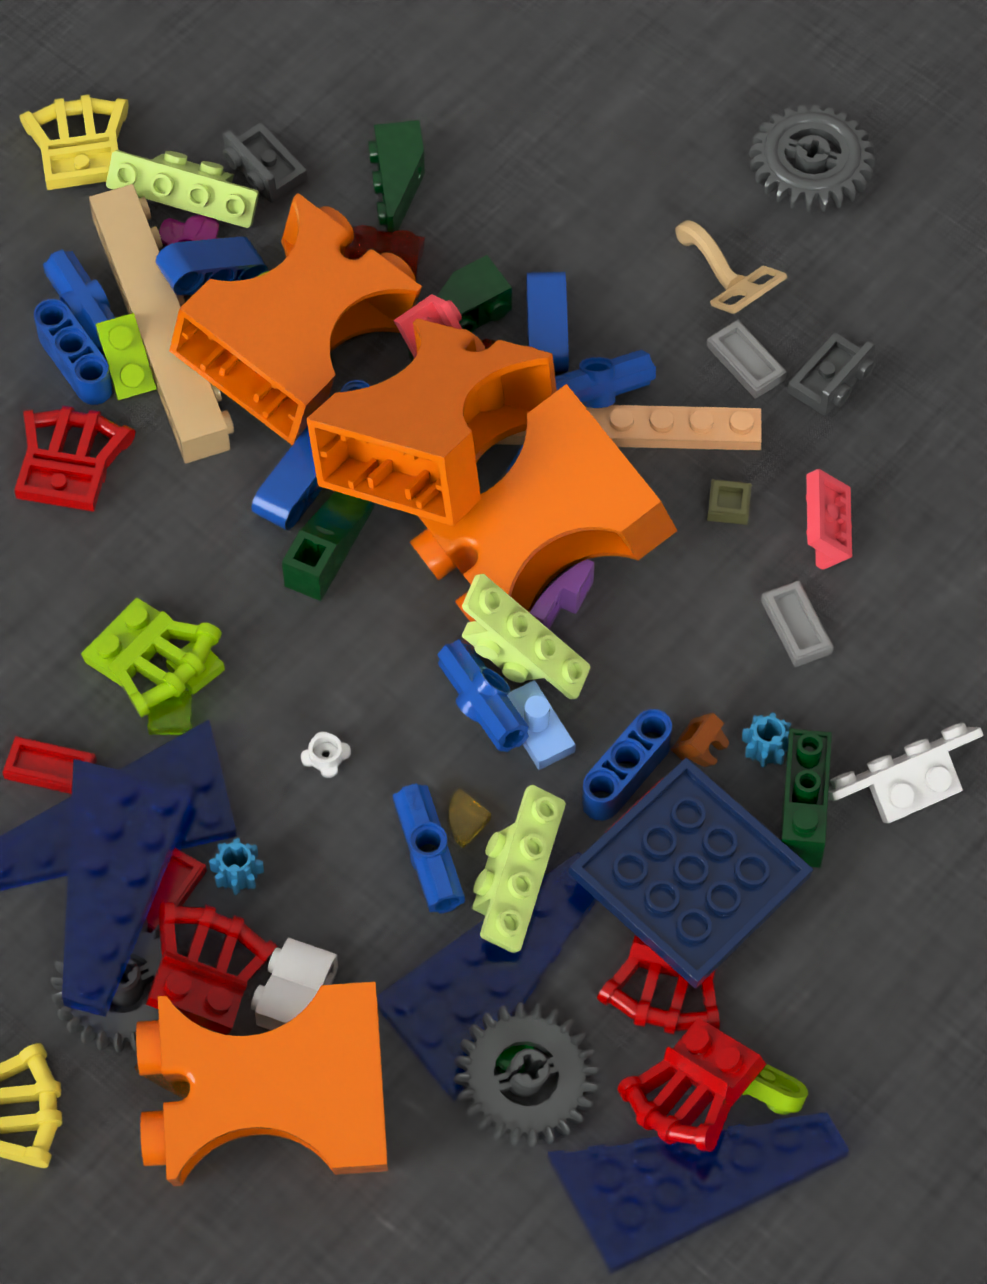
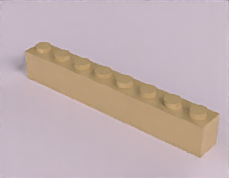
M133 184L90 196L89 201L93 222L128 314L134 313L153 379L184 463L186 464L230 450L228 434L234 433V427L228 410L221 411L218 402L222 401L220 390L169 352L179 308L185 303L183 295L174 293L156 265V256L159 253V249H163L157 227L150 228L147 220L151 219V213L146 198H138Z

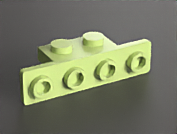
M116 150L111 156L106 181L107 188L114 190L133 184L138 197H145L151 201L245 228H249L253 224L259 197L258 190L232 183L234 174L224 172L222 165L209 161H202L201 165L189 162L185 154L174 151H165V154L148 159Z
M485 574L475 575L462 608L476 621L467 622L462 637L475 647L474 649L477 654L491 660L502 670L503 675L509 680L522 683L528 680L545 678L567 698H578L589 673L590 664Z
M530 785L525 789L515 823L500 832H495L491 836L485 850V854L488 856L485 869L478 875L473 888L476 897L472 909L485 915L480 932L481 938L512 953H516L522 948L566 805L563 799L535 785Z

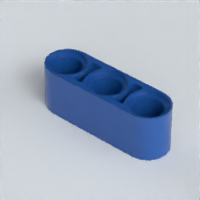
M242 236L172 243L163 248L155 260L161 273L177 295L195 294L209 279L240 281L255 278L261 273L268 271L267 265L247 237Z
M566 272L526 273L528 346L552 353L554 371L568 372Z
M47 299L39 303L34 310V320L38 339L45 351L84 403L99 405L107 401L112 394L113 387L109 365L104 356L64 302L57 299Z
M308 426L258 489L251 506L253 513L287 531L296 525L323 489V487L318 486Z
M648 709L640 713L587 773L583 780L582 807L590 818L604 821L616 815L667 756L671 744L672 722L665 712L659 709ZM656 732L661 737L653 739L646 737L644 734ZM623 761H630L636 766L623 768L618 764ZM596 791H605L608 792L610 796L606 798H597L593 795V793Z

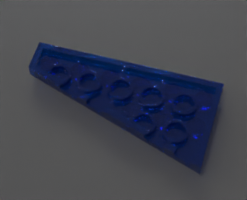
M210 720L203 722L1 835L0 891L163 854L170 845L181 850L237 837Z
M77 759L73 760L62 988L64 1006L106 1017L195 799L193 788Z
M577 852L543 877L520 951L512 953L481 938L480 932L484 922L482 920L377 995L378 1010L453 1101L457 1099L458 1094L463 1090V1085L455 1083L454 1077L458 1073L465 1072V1070L455 1065L454 1060L457 1056H468L460 1048V1042L463 1039L475 1042L469 1033L471 1025L475 1024L485 1030L482 1022V1017L485 1013H489L498 1022V1010L502 1005L506 1006L508 1013L513 1017L516 1005L519 1002L523 1004L526 1002L540 982L542 974L550 963L555 961L574 929H578L597 902V899L568 874L569 866L582 855L580 852Z
M826 1112L777 1119L770 1124L745 1127V1124L728 1126L727 1130L721 1131L714 1150L710 1152L698 1150L696 1145L680 1142L668 1144L659 1137L637 1139L633 1143L605 1147V1144L588 1146V1150L564 1153V1150L548 1152V1160L608 1271L612 1274L848 1157L849 1148Z

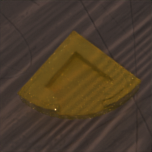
M459 788L449 806V824L454 839L464 848L491 820V813Z

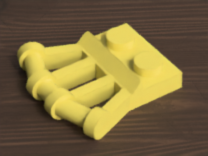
M90 94L80 95L81 99L65 102L64 98L54 99L55 103L32 114L30 111H27L20 115L25 131L28 135L32 136L41 149L47 190L107 181L111 156L114 151L119 150L117 139L128 114L129 105L127 99L117 98L116 101L90 98ZM93 113L111 116L105 133L96 134ZM83 114L86 135L69 137L67 117ZM57 119L60 139L50 140L41 126Z
M36 1043L24 1048L19 1055L0 1063V1082L29 1068L36 1081L33 1085L0 1088V1105L39 1101L40 1111L36 1114L0 1117V1134L37 1131L33 1145L29 1147L0 1140V1157L35 1167L47 1168L52 1157L51 1153H49L57 1128L62 1125V1112L57 1110V1098L61 1096V1083L54 1079L45 1060L47 1052L43 1044Z

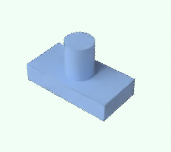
M535 680L511 691L507 695L529 726L527 731L529 737L523 743V746L538 770L575 753L576 744Z

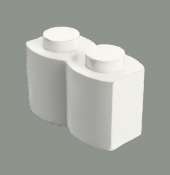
M289 937L282 949L276 947L268 965V972L272 973L265 986L260 984L257 987L252 999L251 1009L255 1010L256 1025L273 1030L300 1014L315 997L321 985H332L338 969L337 954Z

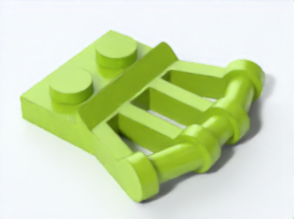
M136 597L81 655L86 664L124 688L142 718L151 713L149 709L172 696L179 697L186 690L185 684L193 676L198 677L206 669L204 663L212 646L218 644L222 632L218 627L210 623L203 622L199 625L174 621L166 612H159ZM171 638L194 642L195 645L191 652L186 653L170 643L169 640ZM156 653H159L179 667L173 673H166L149 662V660ZM138 672L157 686L141 694L133 683L132 677Z

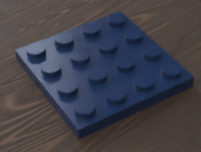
M685 758L571 864L568 874L696 989L811 877L814 869L689 759Z

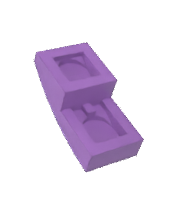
M586 559L564 572L544 591L531 609L530 614L548 629H550L561 608L576 614L594 582V562Z

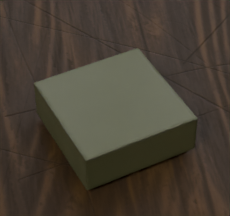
M712 479L707 521L747 525L752 483Z

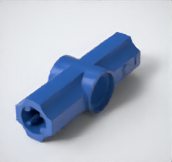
M61 249L50 255L47 262L43 264L44 272L53 288L59 294L60 301L68 306L104 356L95 324L115 318L110 310L107 296L96 279L91 281L73 251Z
M642 349L613 359L604 357L586 358L579 363L578 370L556 376V388L559 390L567 384L584 406L604 408L614 404L616 395L650 385L651 380L656 379V366L652 363L650 354Z
M458 639L451 644H446L437 654L439 657L438 665L459 694L456 698V704L467 717L482 726L499 751L509 752L515 747H520L529 737L527 733L529 726L507 697L510 693L508 683L497 672L485 666L468 641Z
M417 783L402 787L399 792L393 794L392 799L410 851V862L417 872L429 912L442 914L455 910L457 906L465 903V896L447 845V834L443 827H441L427 785H418ZM425 844H432L438 847L433 852H423L419 848Z

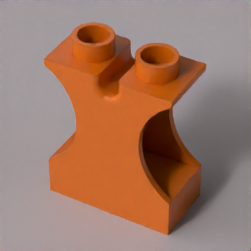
M297 193L293 197L281 240L286 259L276 268L255 278L240 281L209 279L179 308L169 352L293 445L308 426L306 418L329 398L336 376L330 353L346 340L361 334L382 331L400 333L394 320L416 305L422 286L416 282L414 273L408 264L392 253L379 254L369 249L359 259L352 260L344 257L345 249L354 240V231L349 221L334 208L328 206L318 208Z
M417 318L413 322L417 356L404 370L376 385L353 391L334 393L306 418L316 477L319 487L455 526L481 500L476 465L480 457L499 441L526 431L527 413L557 391L553 355L534 347L522 346L503 340H497L488 349H485L481 340L468 330L457 329Z
M565 384L527 413L525 441L516 462L509 472L493 487L481 493V500L455 526L418 516L427 529L412 539L410 544L439 581L455 568L459 569L470 585L475 575L485 574L530 613L544 588L552 579L568 567L586 559L602 556H620L639 561L678 530L662 501L574 392ZM467 591L458 599H456L455 603L458 605V607L461 609V611L464 613L467 619L470 622H473L476 620L472 618L468 613H466L462 608V604L468 593Z
M376 982L321 985L312 1001L295 1018L276 1029L257 1035L232 1036L205 1029L184 1016L167 996H158L159 1020L137 1022L136 1048L140 1076L162 1074L167 1082L184 1081L190 1084V1091L183 1100L163 1102V1110L141 1112L140 1117L143 1165H166V1179L173 1186H183L194 1167L214 1149L232 1140L254 1135L278 1136L297 1142L318 1155L329 1166L334 1175L388 1171Z

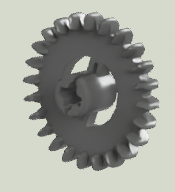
M813 104L811 110H807L805 105H798L796 112L791 108L783 109V117L779 114H773L770 116V123L764 122L760 125L759 133L753 136V146L749 150V156L752 159L750 169L752 172H756L755 180L757 184L765 182L764 192L766 195L775 188H778L776 195L777 203H780L789 194L791 195V209L795 208L800 199H804L806 211L809 212L814 200H818L822 211L825 212L828 198H832L836 207L840 208L843 200L842 193H844L849 201H853L856 190L859 192L865 190L866 181L871 180L872 168L875 165L874 145L868 141V132L859 130L860 123L858 121L852 120L847 122L848 114L841 112L835 115L834 108L827 107L825 111H821L820 106ZM799 137H803V138L800 139L799 141H796V140H795V139H797V138H799ZM825 139L831 141L837 147L839 153L830 151V145ZM786 156L795 158L794 167L787 161Z
M125 915L122 927L117 929L112 918L108 916L105 932L102 933L91 922V939L88 940L76 932L75 940L79 949H72L67 945L63 946V953L70 962L60 960L54 962L57 972L63 976H53L51 978L52 986L60 990V992L52 994V1001L56 1005L63 1006L58 1009L57 1015L61 1020H70L67 1024L68 1032L77 1033L83 1030L81 1033L82 1043H89L96 1037L99 1050H104L110 1042H114L115 1051L121 1052L125 1043L130 1042L132 1048L137 1051L136 1024L138 1021L159 1020L158 1009L145 1003L136 1010L120 1013L111 1012L101 1006L110 1002L118 1007H128L140 1000L143 995V985L154 980L162 958L159 924L152 933H149L148 920L146 917H143L137 929H133L129 915ZM185 947L177 949L178 954L186 957L188 952ZM131 958L137 959L145 964L138 967L137 963ZM103 966L101 971L103 985L91 990L93 978ZM123 977L127 983L121 984L118 979Z
M519 1002L515 1007L514 1016L511 1017L506 1006L502 1005L498 1010V1022L489 1013H485L482 1017L485 1030L475 1024L469 1028V1033L475 1042L463 1039L460 1042V1048L468 1056H457L455 1058V1065L465 1070V1072L456 1074L454 1082L467 1086V1088L458 1094V1099L461 1101H472L473 1104L466 1111V1115L471 1117L481 1114L482 1119L478 1125L480 1130L486 1129L491 1124L495 1126L493 1135L495 1140H499L507 1132L509 1133L511 1145L516 1146L522 1135L525 1136L528 1145L534 1147L540 1134L546 1143L551 1144L555 1139L553 1129L563 1136H568L571 1129L567 1121L581 1124L584 1118L577 1109L588 1110L593 1106V1102L583 1096V1094H591L598 1089L596 1083L586 1080V1078L594 1076L598 1072V1066L584 1065V1062L594 1054V1049H578L586 1034L580 1033L572 1037L568 1035L573 1025L572 1019H569L561 1026H557V1009L553 1010L546 1019H543L540 1003H537L530 1016H527L523 1003ZM528 1045L536 1047L549 1056L547 1059L538 1050L523 1049L514 1056L505 1073L494 1076L497 1058L502 1052L512 1046ZM523 1064L526 1071L534 1070V1072H537L532 1080L528 1074L521 1075L518 1073ZM557 1076L553 1094L539 1105H519L511 1102L501 1093L509 1090L516 1096L531 1097L540 1090L548 1077Z

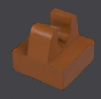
M713 712L693 718L673 745L671 751L682 761L687 758L702 767L715 765L718 760L710 754L709 745L712 744L718 751L729 746V740L721 730L725 723Z

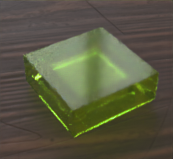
M184 691L179 697L172 696L149 709L151 712L148 714L149 735H191V691Z

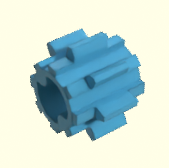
M773 712L770 713V716L766 717L754 715L751 727L743 729L742 741L748 743L745 757H750L752 761L756 759L760 762L761 767H765L768 763L782 765L788 749V735L791 723L785 722L784 719L780 721Z
M240 838L233 839V843L230 844L225 842L223 844L219 843L217 845L219 854H216V858L209 860L211 871L217 873L215 876L216 886L218 888L224 887L225 889L229 887L233 890L234 895L240 893V889L246 887L248 890L250 888L255 889V878L258 877V874L264 873L263 861L256 859L258 857L257 846L255 844L251 846L249 843L244 845L241 843Z

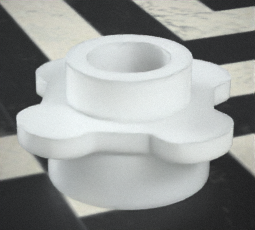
M324 731L318 732L311 739L308 749L301 753V761L307 767L313 766L320 770L323 777L331 778L338 773L337 767L340 763L350 757L351 749L347 743H341L335 735ZM329 752L330 755L328 757H323L322 753Z

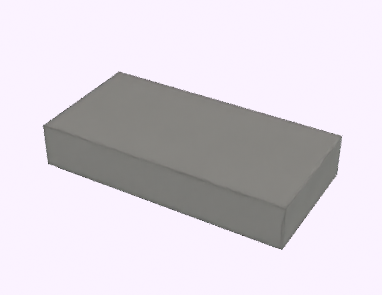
M739 320L707 338L709 350L754 399L786 380V370Z
M800 581L762 594L761 602L794 667L833 653L834 647Z

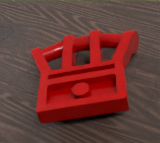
M65 405L61 409L38 413H34L33 409L23 411L28 447L14 489L16 499L94 512L102 484L106 480L107 468L122 450H126L132 444L136 434L135 429L128 425L119 426L103 417L101 411L90 410L88 413L75 411L74 407ZM55 426L49 449H39L37 428ZM72 427L83 428L76 454L63 453L69 430ZM98 433L110 438V441L96 458L89 457L95 436Z
M162 901L159 908L162 958L146 1005L158 1009V996H167L172 1004L192 1022L221 1034L229 1035L247 983L267 963L275 948L279 946L272 940L266 942L244 924V918L236 915L232 918L216 913V908L205 904L204 907L175 906L174 902ZM175 924H197L186 957L177 953ZM209 929L225 934L215 968L198 962ZM238 940L256 956L238 976L227 973V969Z
M636 935L631 945L629 958L613 978L604 984L597 996L599 1002L605 1006L611 1004L633 1019L634 1025L645 1027L647 1023L664 1028V1033L675 1035L677 1031H687L699 1017L720 1030L719 1012L713 983L717 969L701 983L704 1011L681 1013L689 983ZM638 968H643L649 971L641 999L637 1002L624 993L622 988ZM660 973L678 977L669 1011L651 1006Z
M698 1017L673 1048L669 1046L666 1048L664 1059L639 1076L633 1075L624 1078L619 1083L617 1090L622 1100L630 1103L633 1108L637 1124L646 1130H656L658 1137L668 1144L676 1142L696 1145L698 1150L710 1152L714 1150L730 1108L767 1064L761 1055ZM670 1080L653 1101H648L646 1097L648 1093ZM692 1085L697 1087L674 1115L667 1116ZM712 1101L705 1122L701 1123L698 1127L691 1126Z

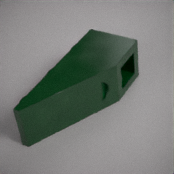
M420 120L374 125L375 140L368 141L370 164H378V171H372L374 193L382 194L383 202H377L379 225L387 226L388 240L395 239L425 174L424 146Z
M487 255L454 271L437 294V297L445 301L450 300L455 304L462 316V320L459 321L462 329L473 332L476 328L489 321H497L503 318L507 312L512 310V287ZM409 350V358L413 361L414 357Z
M335 491L300 529L282 561L284 587L322 601L375 504Z
M790 728L780 840L810 867L821 868L826 842L832 732Z

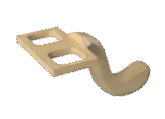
M685 220L675 228L678 241L684 246L696 245L705 256L719 282L726 289V291L710 301L711 305L715 308L735 314L787 279L785 272L764 265L748 276L736 274L730 268L715 240L702 226L691 220ZM766 274L775 276L761 285L752 283ZM732 296H745L732 305L723 303Z

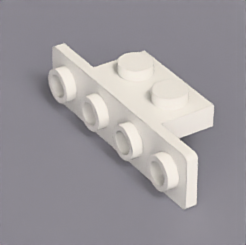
M965 723L955 724L942 730L943 737L929 743L928 739H922L905 746L906 754L892 759L891 755H886L867 763L869 770L856 776L854 771L840 774L830 780L832 786L829 787L828 800H839L869 786L883 823L889 824L963 791L948 751L984 736L981 727H966Z

